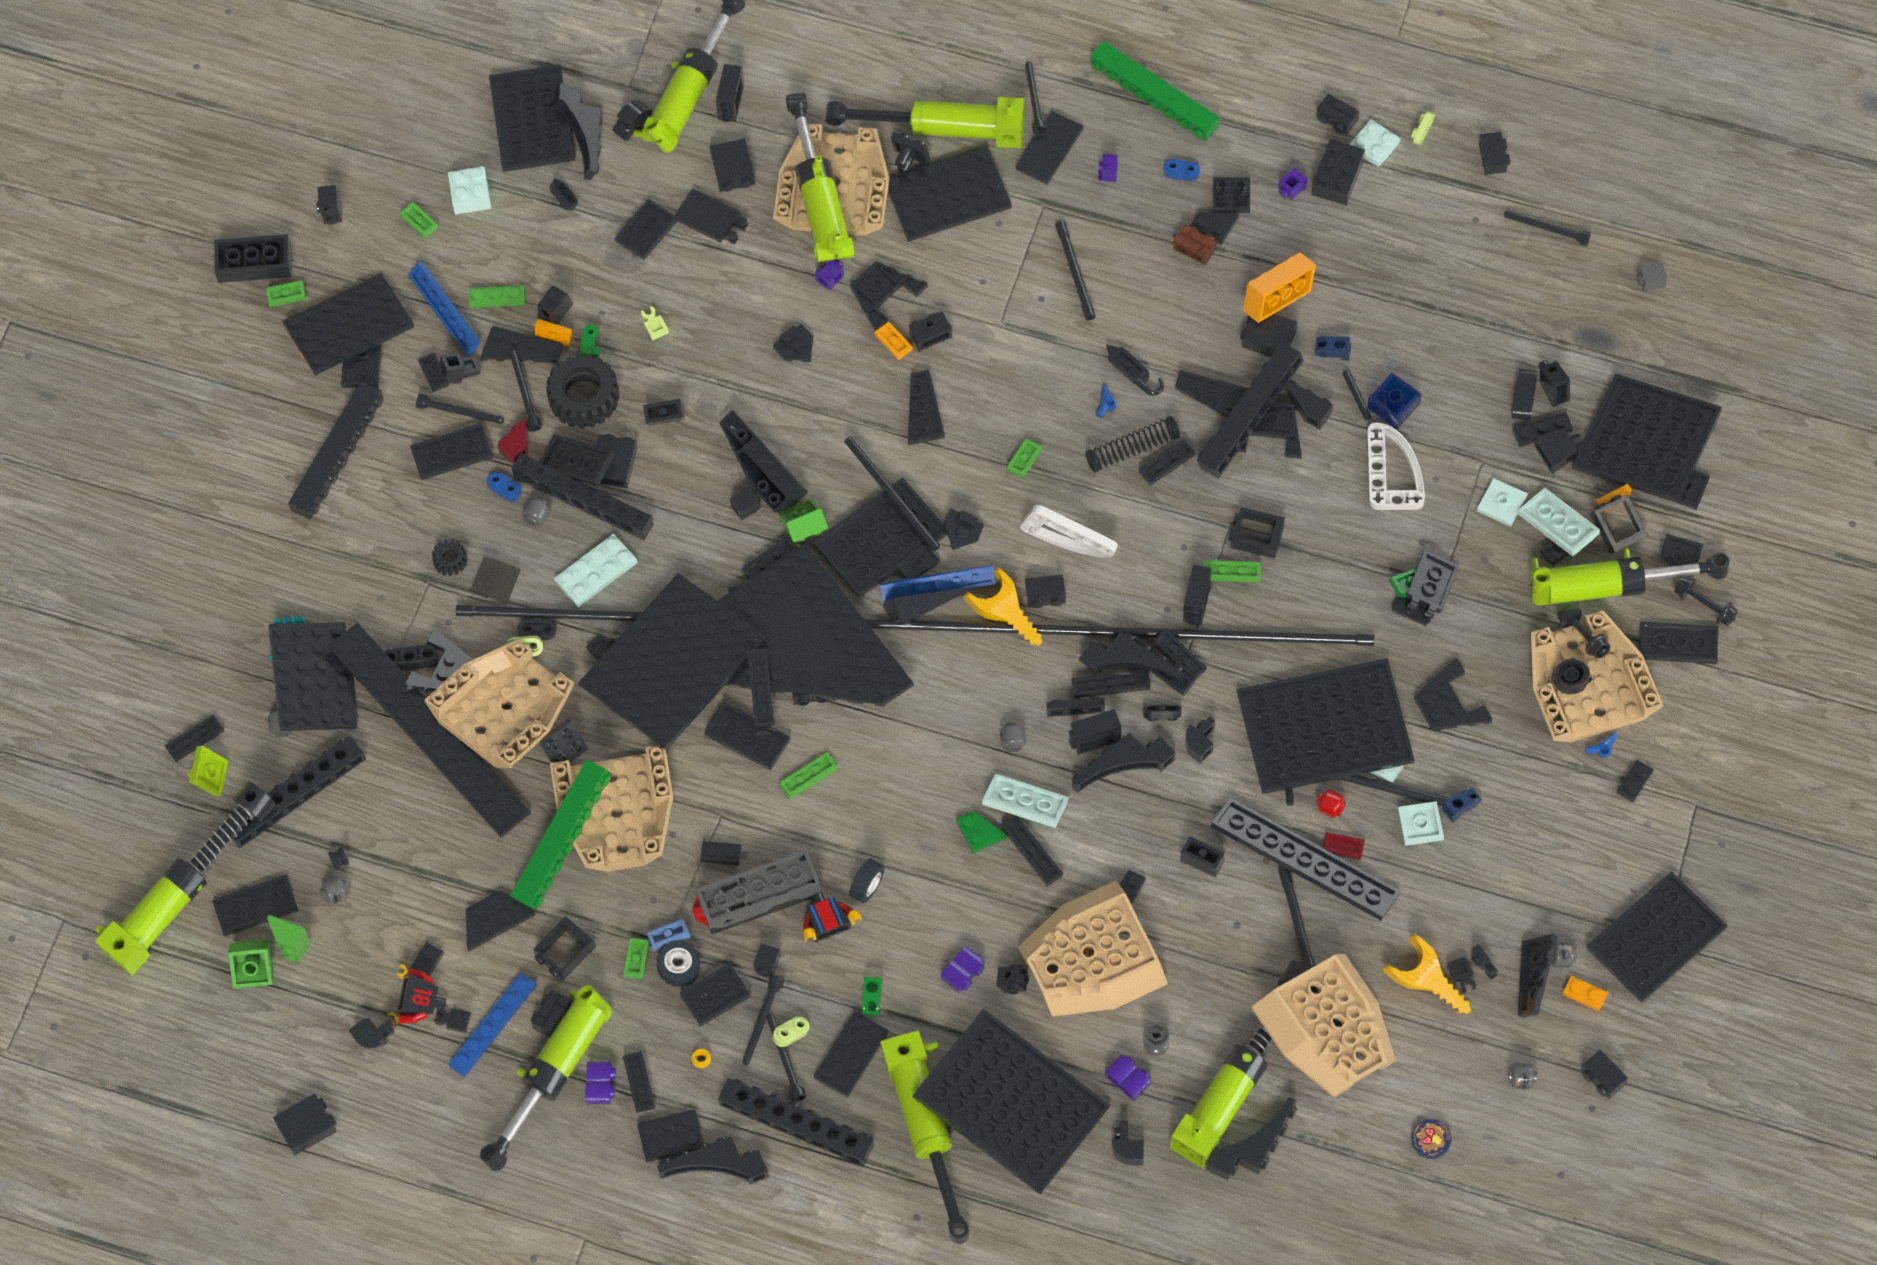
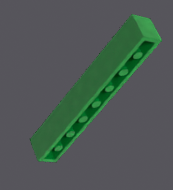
M1105 41L1090 55V65L1095 71L1105 74L1109 80L1117 82L1124 90H1129L1139 100H1144L1151 108L1162 112L1166 118L1173 119L1180 127L1191 131L1195 137L1207 141L1218 129L1219 116Z
M588 759L585 760L510 896L534 910H537L543 903L545 893L553 885L555 875L561 870L563 861L571 852L575 839L580 836L585 821L590 818L594 805L599 802L604 787L609 784L610 776L612 775L610 771Z

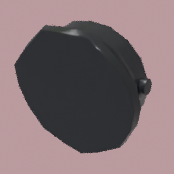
M1575 658L1564 660L1553 668L1552 683L1563 694L1571 695L1583 692L1589 682V667L1584 662L1575 660Z

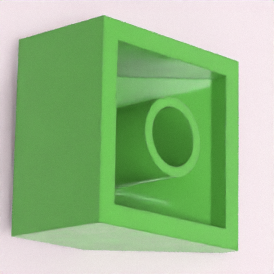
M812 498L777 513L788 537L793 543L803 542L807 537L820 535L824 530L828 529L822 509Z
M268 915V922L283 958L289 962L297 961L301 963L310 944L305 928Z
M269 939L230 943L228 957L233 989L273 985L272 955Z

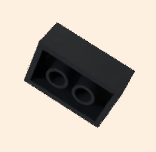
M1330 139L1312 184V195L1347 206L1364 162L1365 149Z

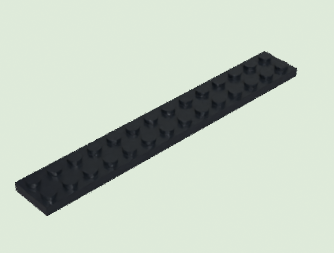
M358 622L328 645V649L500 838L530 815V811L484 760L473 749L439 724L425 703L426 697L418 688H412L411 690L404 688L408 677Z

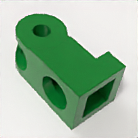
M591 324L584 327L580 354L582 356L589 354L594 359L596 357L600 358L599 348H596L600 341L597 326Z
M864 977L863 1015H879L883 987L882 978Z

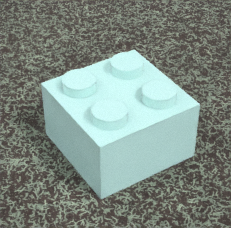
M484 166L448 172L455 215L491 209Z

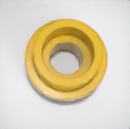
M697 1049L693 1052L691 1060L695 1067L706 1068L711 1063V1055L706 1049ZM704 1057L705 1060L703 1062H699L698 1058Z

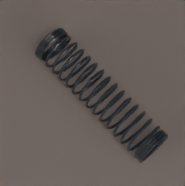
M1170 415L1165 420L1161 419L1160 423L1156 421L1154 425L1149 424V428L1144 426L1143 430L1139 428L1138 432L1128 433L1127 437L1122 435L1121 439L1117 437L1116 442L1111 440L1110 443L1106 442L1105 446L1101 444L1099 448L1094 447V451L1091 449L1085 451V456L1091 470L1094 473L1102 470V465L1096 455V449L1100 452L1105 467L1108 468L1106 459L1101 451V446L1105 449L1108 460L1113 466L1112 458L1107 450V444L1111 447L1115 461L1119 463L1116 452L1112 447V442L1116 444L1122 461L1125 460L1118 446V439L1122 443L1127 458L1130 459L1129 452L1123 442V437L1128 441L1130 451L1135 456V451L1129 441V435L1133 438L1137 452L1141 454L1140 447L1134 438V432L1138 435L1140 444L1145 452L1147 450L1140 436V430L1144 433L1149 449H1152L1150 440L1145 433V428L1149 430L1152 442L1157 447L1156 439L1151 432V425L1155 429L1158 441L1163 445L1162 438L1156 429V423L1160 426L1162 435L1167 443L1168 437L1162 427V421L1166 424L1168 434L1172 440L1180 438V431L1175 419Z

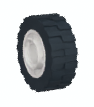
M871 858L867 859L852 881L849 896L861 903H866L873 896L882 880L885 869L884 865Z
M672 941L660 949L656 962L657 971L660 978L666 984L682 987L683 985L690 984L699 975L700 957L693 945H689L685 941ZM678 961L683 963L680 966L674 965V963Z

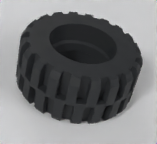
M577 354L574 358L569 356L565 358V362L560 361L557 363V368L551 370L546 382L549 405L555 417H558L562 423L567 422L570 427L578 425V428H585L588 425L590 428L595 427L596 423L599 422L601 424L605 422V417L610 418L613 414L612 410H616L618 406L617 401L619 400L616 375L607 362L603 363V360L599 357L594 359L589 354H586V356ZM590 381L600 387L598 393L586 401H574L566 396L567 390L577 382Z

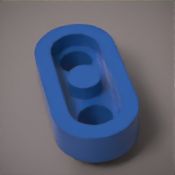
M1169 159L1164 163L1163 171L1168 178L1195 181L1200 176V167L1195 162Z
M493 472L488 475L487 485L491 491L508 501H515L520 498L521 488L517 482L500 472Z

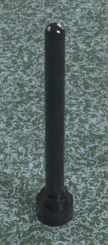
M1026 62L1025 69L1034 115L1032 131L1035 135H1043L1047 132L1046 122L1041 119L1033 66L1031 62Z
M1510 211L1504 213L1505 218L1576 239L1583 246L1588 245L1591 237V232L1589 231L1576 232Z
M511 350L509 355L528 416L526 426L529 432H535L542 428V423L535 416L517 352Z
M420 393L417 396L416 408L424 410L430 407L498 424L504 422V418L501 416L433 401L427 395Z
M774 975L769 977L767 982L769 991L743 1057L742 1063L744 1065L750 1064L776 992H779L785 981L780 977Z
M770 1014L767 1016V1021L773 1035L774 1030L778 1026L775 1017ZM776 1045L791 1086L789 1093L792 1102L802 1101L807 1095L805 1089L798 1084L786 1048Z

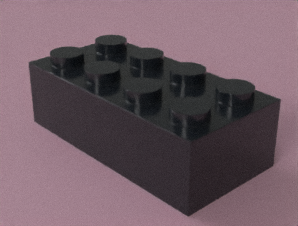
M288 234L214 240L215 275L218 283L292 277L291 243Z

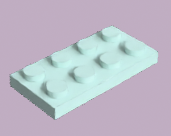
M1546 488L1518 509L1519 516L1571 556H1574L1600 534L1599 528Z
M612 534L556 576L554 581L573 603L580 607L638 562L623 543Z
M995 774L983 798L982 805L1056 828L1067 806L1069 797Z

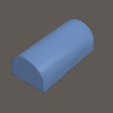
M683 919L646 933L653 952L662 949L664 945L672 941H684L691 938Z

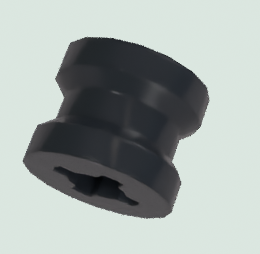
M339 847L335 852H328L335 870L339 869L341 865L349 864L343 847Z

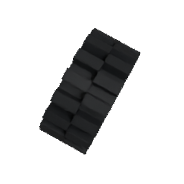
M445 539L444 544L440 541L438 543L439 547L435 545V551H432L435 569L437 568L439 573L442 571L444 576H446V573L452 576L453 572L455 575H458V570L462 572L463 567L467 565V554L464 546L460 545L459 541L455 543L454 539H451L450 542ZM453 552L457 555L456 560L451 563H446L442 560L446 553Z

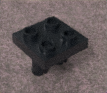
M893 132L891 141L895 152L899 153L895 160V163L898 165V171L907 172L915 160L925 165L929 163L930 156L925 143L920 140H911L904 133L898 134Z
M1213 177V212L1250 213V177Z
M569 718L539 741L540 746L551 763L567 760L570 763L588 750L574 723Z

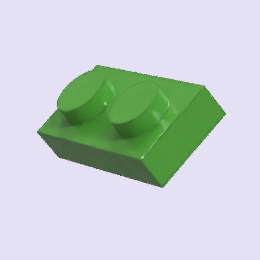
M414 202L399 213L400 217L424 239L438 228V224Z
M302 280L266 288L270 307L306 300Z
M1025 439L1008 464L1007 471L1023 479L1041 453L1042 446Z
M630 938L623 973L625 978L644 979L650 945L649 940Z

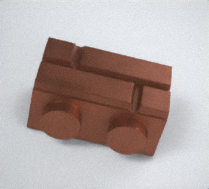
M1184 225L1173 241V249L1206 265L1216 251L1217 241L1211 235L1199 233L1198 229L1193 226L1188 227Z

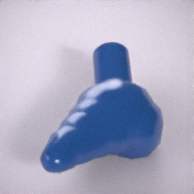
M1103 385L1101 389V407L1095 413L1099 418H1102L1106 411H1113L1117 407V401L1111 396L1106 385Z
M1612 733L1599 741L1596 746L1585 747L1586 754L1597 753L1601 758L1609 757L1612 745L1617 738V733Z

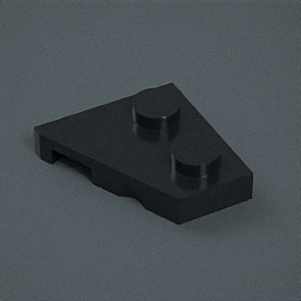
M1198 212L1190 226L1197 228L1199 233L1203 235H1211L1218 244L1222 245L1238 221L1239 214Z

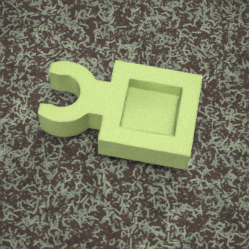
M651 306V314L646 315L642 310L641 315L643 320L646 321L644 326L653 341L668 334L669 330L661 315L656 317L655 309Z

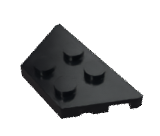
M501 890L466 908L468 951L474 950L535 916V912Z

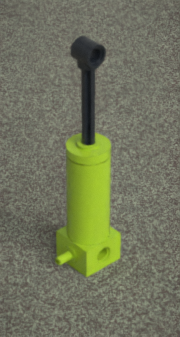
M998 97L997 105L915 100L911 112L847 109V106L842 102L830 101L827 103L825 122L831 126L842 125L843 122H846V119L911 123L913 135L996 139V147L1022 149L1025 119L1024 98Z
M919 1030L880 1041L883 1060L889 1079L893 1081L915 1156L920 1159L930 1158L949 1218L947 1225L950 1239L956 1244H963L969 1238V1226L965 1218L960 1216L941 1155L952 1147L946 1124L912 1097L930 1074L927 1065V1052L939 1049V1044L936 1041L924 1045ZM962 1228L964 1233L957 1235L954 1233V1230Z

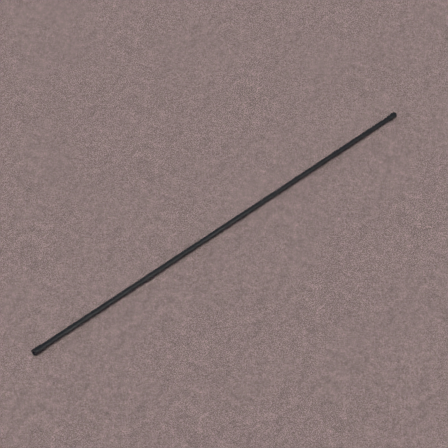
M456 605V616L465 617L495 616L635 621L642 613L635 611ZM864 619L871 629L1019 634V630H1013L1012 624L911 621V624L900 626V623H892L891 620ZM1032 624V628H1037L1036 633L1048 635L1117 637L1119 632L1123 634L1128 632L1140 638H1156L1164 630L1159 628ZM1168 629L1177 639L1374 646L1375 638L1374 634L1344 635Z

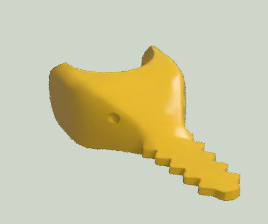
M997 568L994 570V575L1001 585V590L996 596L982 599L975 597L969 592L964 595L965 602L978 615L987 620L1008 622L1009 625H1013V630H1019V634L1024 635L1025 640L1029 639L1031 645L1039 646L1042 644L1041 634L1036 633L1037 628H1032L1033 623L1028 622V617L1023 616V611L1019 608L1014 582L1002 569Z
M1412 934L1409 937V942L1418 955L1416 968L1411 971H1400L1390 965H1386L1383 968V972L1397 984L1407 989L1432 991L1435 995L1439 994V998L1445 999L1446 1004L1451 1003L1453 1009L1458 1008L1459 1013L1468 1014L1471 1011L1469 1001H1464V996L1458 995V990H1453V984L1447 983L1448 979L1444 978L1434 949L1422 938Z

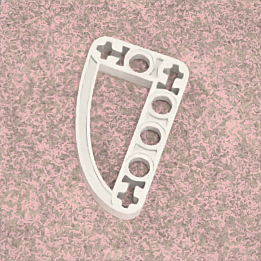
M1372 423L1368 427L1367 432L1370 506L1376 510H1417L1422 508L1425 501L1424 483L1413 449L1403 435L1393 427L1383 423ZM1375 429L1378 430V432H1379V433H1378V440H1377V439L1374 440V438H1375V437H1374V430H1375ZM1385 436L1392 439L1406 456L1413 474L1416 490L1386 489ZM1377 445L1382 450L1379 453H1374L1371 448ZM1378 462L1382 465V468L1375 470L1372 468V464ZM1379 479L1383 484L1380 487H1375L1372 482ZM1380 492L1379 497L1381 501L1376 503V493ZM1395 496L1401 497L1402 502L1399 504L1393 503L1392 498ZM1414 497H1418V503H1415Z
M1034 505L1024 517L1020 526L1024 532L1034 537L1084 555L1111 557L1115 554L1118 547L1115 541L1041 505ZM1043 524H1044V525H1047V526H1049V527H1051V528H1053V529H1055V530H1057V531H1059V532H1061V533H1063V534H1065V535H1067V536H1069V537H1071V538H1068V537H1065V536H1063V535L1057 534V533L1052 532V531H1050V530H1048V529H1045V528H1043V527H1041V526H1042Z

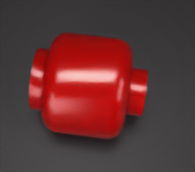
M1330 789L1324 794L1320 793L1316 800V803L1319 804L1318 811L1330 818L1340 817L1346 806L1344 796Z

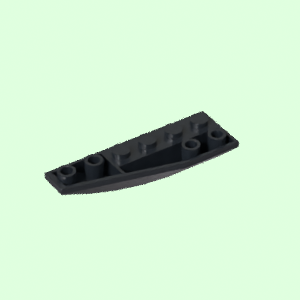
M731 410L719 422L750 486L774 513L796 505L808 493V490L734 410Z

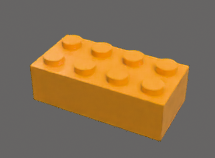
M1300 252L1295 256H1291L1285 262L1276 265L1268 272H1264L1258 278L1249 281L1246 286L1243 311L1259 323L1311 292L1316 264Z

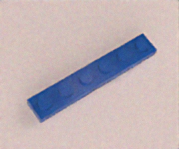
M417 262L408 276L466 356L472 355L481 342L424 263Z
M990 564L880 583L882 602L885 603L898 597L963 588L971 589L994 585L996 582L993 565Z
M520 973L449 1062V1068L465 1078L536 988V983Z

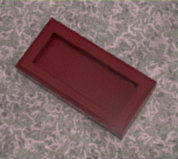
M1326 832L1323 848L1337 856L1361 860L1365 840Z

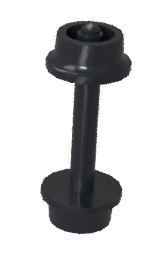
M1683 576L1680 581L1676 582L1677 586L1674 592L1679 595V599L1684 600L1689 594L1720 614L1716 621L1717 624L1722 623L1728 627L1732 621L1736 620L1735 616L1738 610L1733 607V603L1729 602L1723 608L1693 589L1696 579Z
M1571 604L1562 607L1557 614L1560 626L1563 629L1574 626L1588 641L1585 648L1586 653L1589 656H1594L1596 659L1603 658L1610 651L1608 638L1604 634L1594 637L1579 622L1582 611L1578 607H1574Z

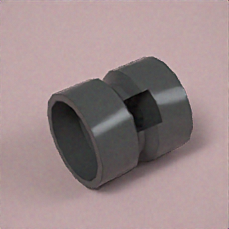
M1154 1022L1149 1024L1144 1030V1048L1152 1056L1163 1055L1169 1048V1030L1162 1023Z

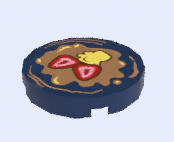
M1426 1119L1414 1127L1411 1134V1145L1421 1157L1437 1159L1449 1150L1451 1133L1443 1122L1435 1119Z

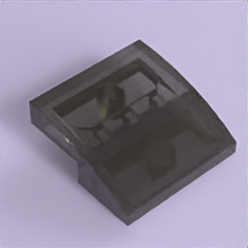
M483 557L470 592L486 599L490 597L507 604L521 569Z

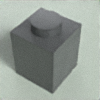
M1662 262L1640 267L1639 274H1637V282L1639 286L1642 285L1644 292L1666 286L1667 276Z

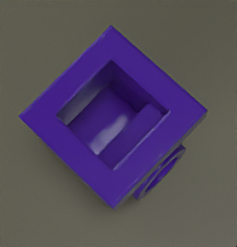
M1103 154V160L1099 161L1098 181L1117 182L1118 155Z
M1295 168L1279 180L1278 191L1283 198L1288 197L1292 200L1302 190L1307 189V178Z
M836 259L824 263L820 271H815L816 281L828 290H831L844 276L843 265Z

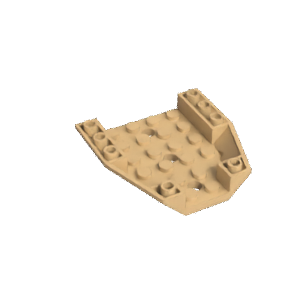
M808 124L815 155L827 158L831 162L834 178L840 181V184L836 186L847 233L852 235H868L883 228L889 175L877 129L859 127L858 135L823 132L821 124ZM798 134L779 170L773 219L792 230L811 231L795 172L797 165L805 161ZM838 148L844 149L842 154H837L834 151Z
M1604 611L1586 615L1584 622L1581 623L1594 637L1604 634L1608 638L1610 651L1600 659H1596L1594 656H1589L1586 653L1585 648L1588 641L1574 626L1551 632L1549 627L1531 632L1533 692L1554 741L1571 743L1636 723L1663 707L1643 655ZM1571 642L1576 643L1578 648L1571 650L1567 644ZM1575 658V660L1584 662L1589 667V677L1592 681L1587 684L1583 692L1571 695L1563 694L1552 683L1553 668L1564 660ZM1601 709L1605 712V715L1598 717L1595 711Z
M515 640L462 665L425 699V703L439 724L496 768H511L551 731L575 683L561 672L554 676L532 659V650L520 640ZM537 681L538 684L536 686H530L528 682ZM508 704L511 705L512 708L510 710H504L502 706ZM482 728L486 732L483 734H478L475 731L477 729Z
M659 745L646 747L645 754L594 762L610 771L612 775L617 777V780L612 783L609 782L604 787L599 802L594 805L590 818L585 821L582 832L575 839L573 846L585 868L610 872L645 866L663 855L673 803L666 750ZM569 760L550 763L557 811L583 764L570 766ZM616 810L623 812L619 818H614L612 813ZM620 846L628 847L625 853H619L617 850Z
M1116 880L1063 904L1018 946L1025 964H1028L1043 994V1000L1052 1017L1114 1010L1168 985L1160 961L1126 893ZM1126 931L1130 934V938L1123 941L1119 938V933ZM1091 948L1094 950V955L1086 957L1083 955V950ZM1049 965H1056L1058 971L1055 974L1049 973L1047 971Z
M1345 953L1330 957L1274 989L1251 1007L1283 1056L1332 1097H1336L1350 1089L1355 1082L1374 1071L1382 1070L1396 1062L1379 1003ZM1310 986L1317 987L1319 994L1312 993ZM1333 1019L1340 1020L1342 1027H1336L1333 1024ZM1355 1052L1362 1053L1364 1060L1357 1059Z

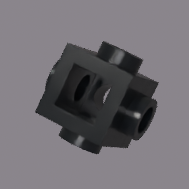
M1012 964L1010 967L998 968L996 986L1000 990L1013 995L1019 992H1026L1029 975L1020 965Z

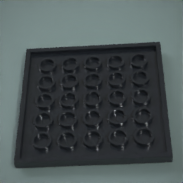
M1615 374L1572 464V469L1623 486L1628 484L1630 488L1679 503L1722 412V407Z

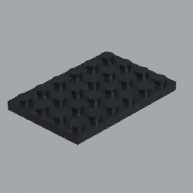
M561 64L489 75L503 172L575 161L570 126L560 111L553 107L554 91L560 83L564 84Z
M987 145L907 170V172L889 176L888 194L907 242L1012 208Z
M382 273L282 321L285 329L315 376L414 328L413 321Z
M903 477L891 485L937 542L947 536L943 529V522ZM884 491L813 541L816 549L859 598L929 547Z
M345 622L269 624L268 631L280 731L356 729L357 718L351 673L328 649L329 644L346 632Z
M1671 871L1586 946V949L1643 1003L1722 934L1728 925Z

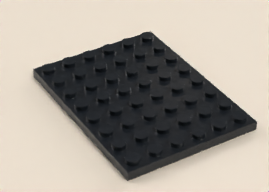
M677 573L578 684L667 751L748 660L747 650L758 649L766 640V636L684 576Z
M1388 658L1236 689L1262 794L1415 763Z
M985 1009L979 1013L912 1096L1039 1195L1042 1194L1111 1106Z

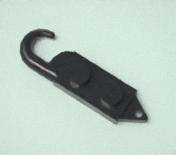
M1106 345L1109 356L1108 362L1148 395L1155 396L1162 393L1165 384L1161 378L1158 379L1160 383L1159 388H1150L1146 384L1149 379L1147 368L1122 346L1118 348Z

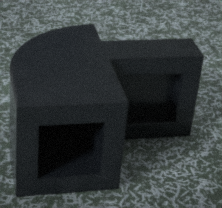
M633 100L627 103L617 114L619 119L612 131L624 141H629L636 127L644 126L653 110L641 100Z
M459 352L443 355L440 358V366L449 383H462L464 378L480 375L481 370L474 355L461 358Z
M1210 716L1206 720H1201L1196 728L1190 724L1186 731V750L1199 764L1213 752L1214 744L1206 738L1215 729V720Z
M365 1018L348 1031L361 1046L377 1048L388 1044L383 1037L388 1038L391 1036L398 1024L394 1019H390L376 1028L370 1018Z
M1120 1120V1127H1116V1139H1112V1152L1115 1158L1123 1164L1143 1166L1144 1140H1128V1121Z

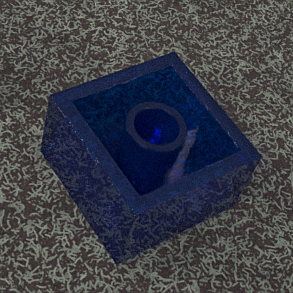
M1391 373L1368 398L1367 408L1397 430L1420 405L1422 394L1397 375Z

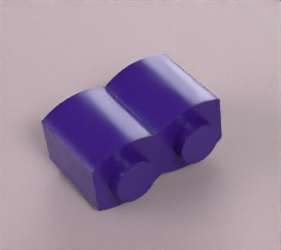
M965 946L940 974L941 980L958 993L962 990L966 991L972 984L971 979L975 976L978 977L984 971V960Z
M1121 1054L1105 1070V1076L1115 1086L1120 1088L1125 1095L1135 1101L1150 1086V1075L1144 1069L1139 1070L1134 1066L1136 1063L1132 1058Z
M587 1062L585 1090L587 1104H611V1099L615 1098V1087H612V1080L616 1079V1068L612 1067L611 1062Z

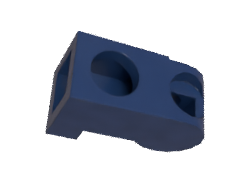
M1321 336L1316 339V356L1323 358L1336 357L1350 361V337Z
M1469 787L1444 802L1442 811L1453 823L1461 815L1475 808L1482 799L1473 787Z

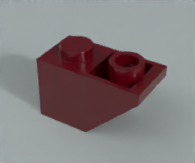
M524 420L519 424H515L511 432L507 436L502 437L497 445L499 454L512 464L515 463L521 453L526 456L529 454L528 430Z

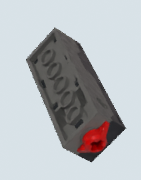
M804 850L697 888V898L692 906V912L695 920L708 926L712 935L810 900L812 895L821 892V886L808 851Z

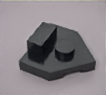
M802 324L797 327L792 326L780 335V340L773 345V349L785 361L802 360L803 362H811L814 338Z
M950 508L943 523V529L949 537L952 550L976 543L979 540L984 524L978 522L979 518L963 510L958 512Z
M1666 534L1661 554L1668 566L1698 563L1704 544Z

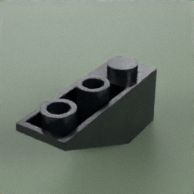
M1290 380L1283 390L1302 419L1321 430L1332 414L1333 404L1328 399L1315 395L1312 390L1304 389L1294 380Z

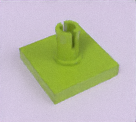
M197 746L193 766L188 771L189 782L215 797L221 796L229 761L204 746Z

